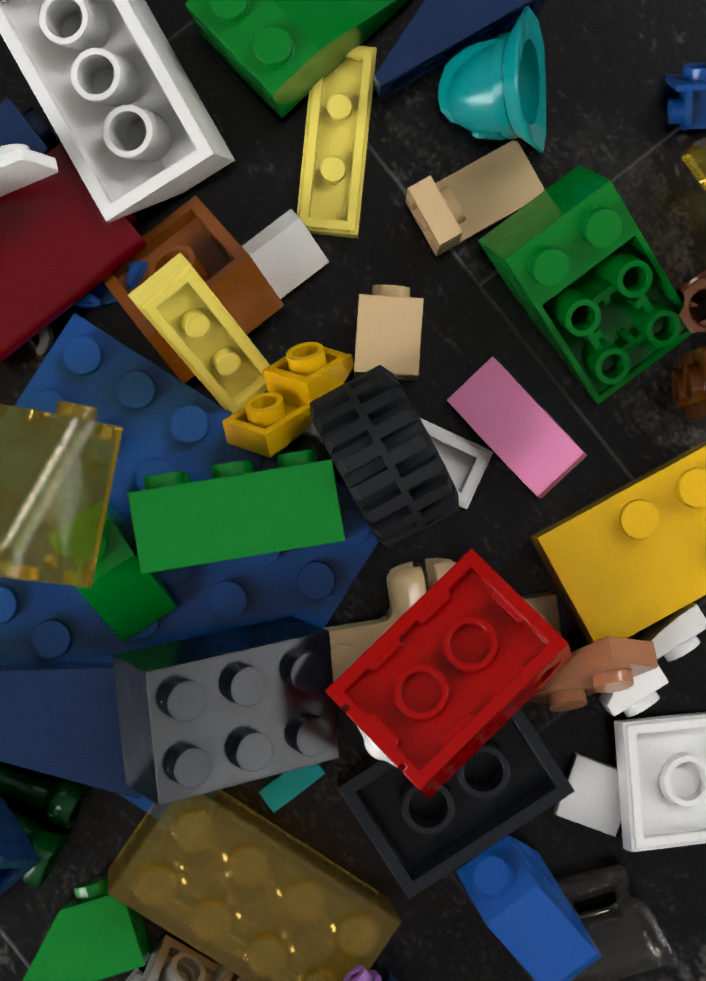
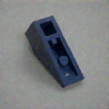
M424 0L375 73L374 92L381 101L448 63L453 56L464 48L486 41L515 25L524 7L529 6L533 13L538 12L543 8L545 0Z

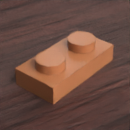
M607 636L571 652L572 658L528 702L548 703L550 711L563 712L587 705L586 697L596 692L612 693L628 689L634 685L633 677L658 667L654 643L652 641Z

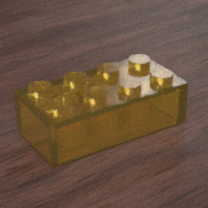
M221 789L160 806L153 803L108 869L109 895L247 981H343L347 973L356 966L363 965L369 971L402 923L388 897Z

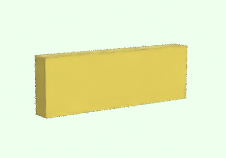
M357 46L345 56L346 59L324 80L322 77L309 91L297 215L310 234L358 238L377 47Z
M181 252L128 294L138 309L225 411L227 410L234 414L245 407V403L250 398L265 393L268 390L263 369L270 366V364Z

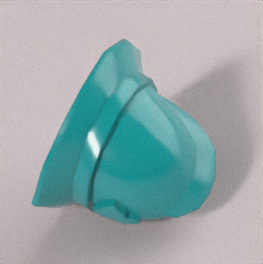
M526 6L511 32L500 34L498 38L470 45L450 59L445 65L439 81L438 101L441 112L452 123L459 124L472 132L473 137L488 140L521 138L539 153H544L546 139L545 48L539 20L530 7Z

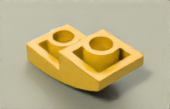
M305 342L291 347L286 352L285 357L263 369L268 393H262L250 398L245 403V407L222 420L227 443L268 458L273 457L293 442L313 423L310 418V402L344 384L354 367L352 355L323 347L318 342Z

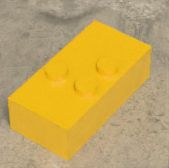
M706 441L529 537L588 645L607 636L628 638L706 595Z

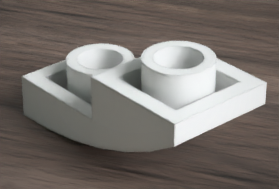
M690 603L657 621L638 640L652 641L657 659L664 656L667 662H671L689 653L700 644V640L696 635L706 629V618L697 604ZM659 665L655 669L633 677L634 685L628 689L612 693H601L598 700L603 708L614 717L624 712L626 717L629 718L655 704L660 699L656 690L669 683Z

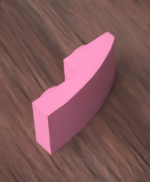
M493 356L447 399L451 406L540 499L587 456L548 412L530 396Z

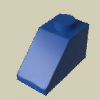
M507 835L456 871L485 924L535 981H570L602 957L539 852L511 835Z

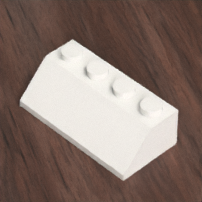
M0 0V34L106 222H113L180 195L235 161L145 0Z

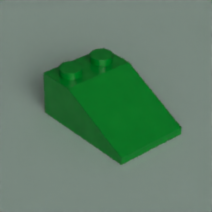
M188 0L185 6L197 32L282 119L309 94L312 87L322 77L324 80L346 59L345 56L353 48L365 42L409 0Z

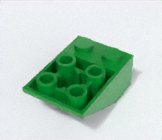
M581 165L575 167L478 240L508 289L597 405L693 334L679 316L684 307L683 303L611 180Z

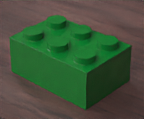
M317 449L277 455L279 468L255 472L254 462L243 460L210 466L212 479L191 482L190 474L183 473V471L143 477L145 490L128 492L141 574L345 541L332 459L319 461Z

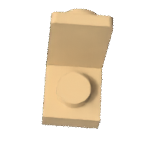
M510 141L437 183L434 182L430 175L407 189L405 202L437 257L514 214L545 191L520 144L517 141Z

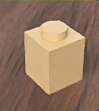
M373 285L372 295L359 294L354 377H358L374 367L382 365L393 373L398 380H417L419 376L424 298L410 297L411 288L399 285Z

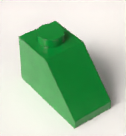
M96 499L42 534L77 590L122 642H125L178 607L156 572L141 574L136 541L109 499Z
M103 875L74 886L75 895L70 896L60 909L23 981H98L145 966L152 948L131 879L128 878L112 883L110 875Z

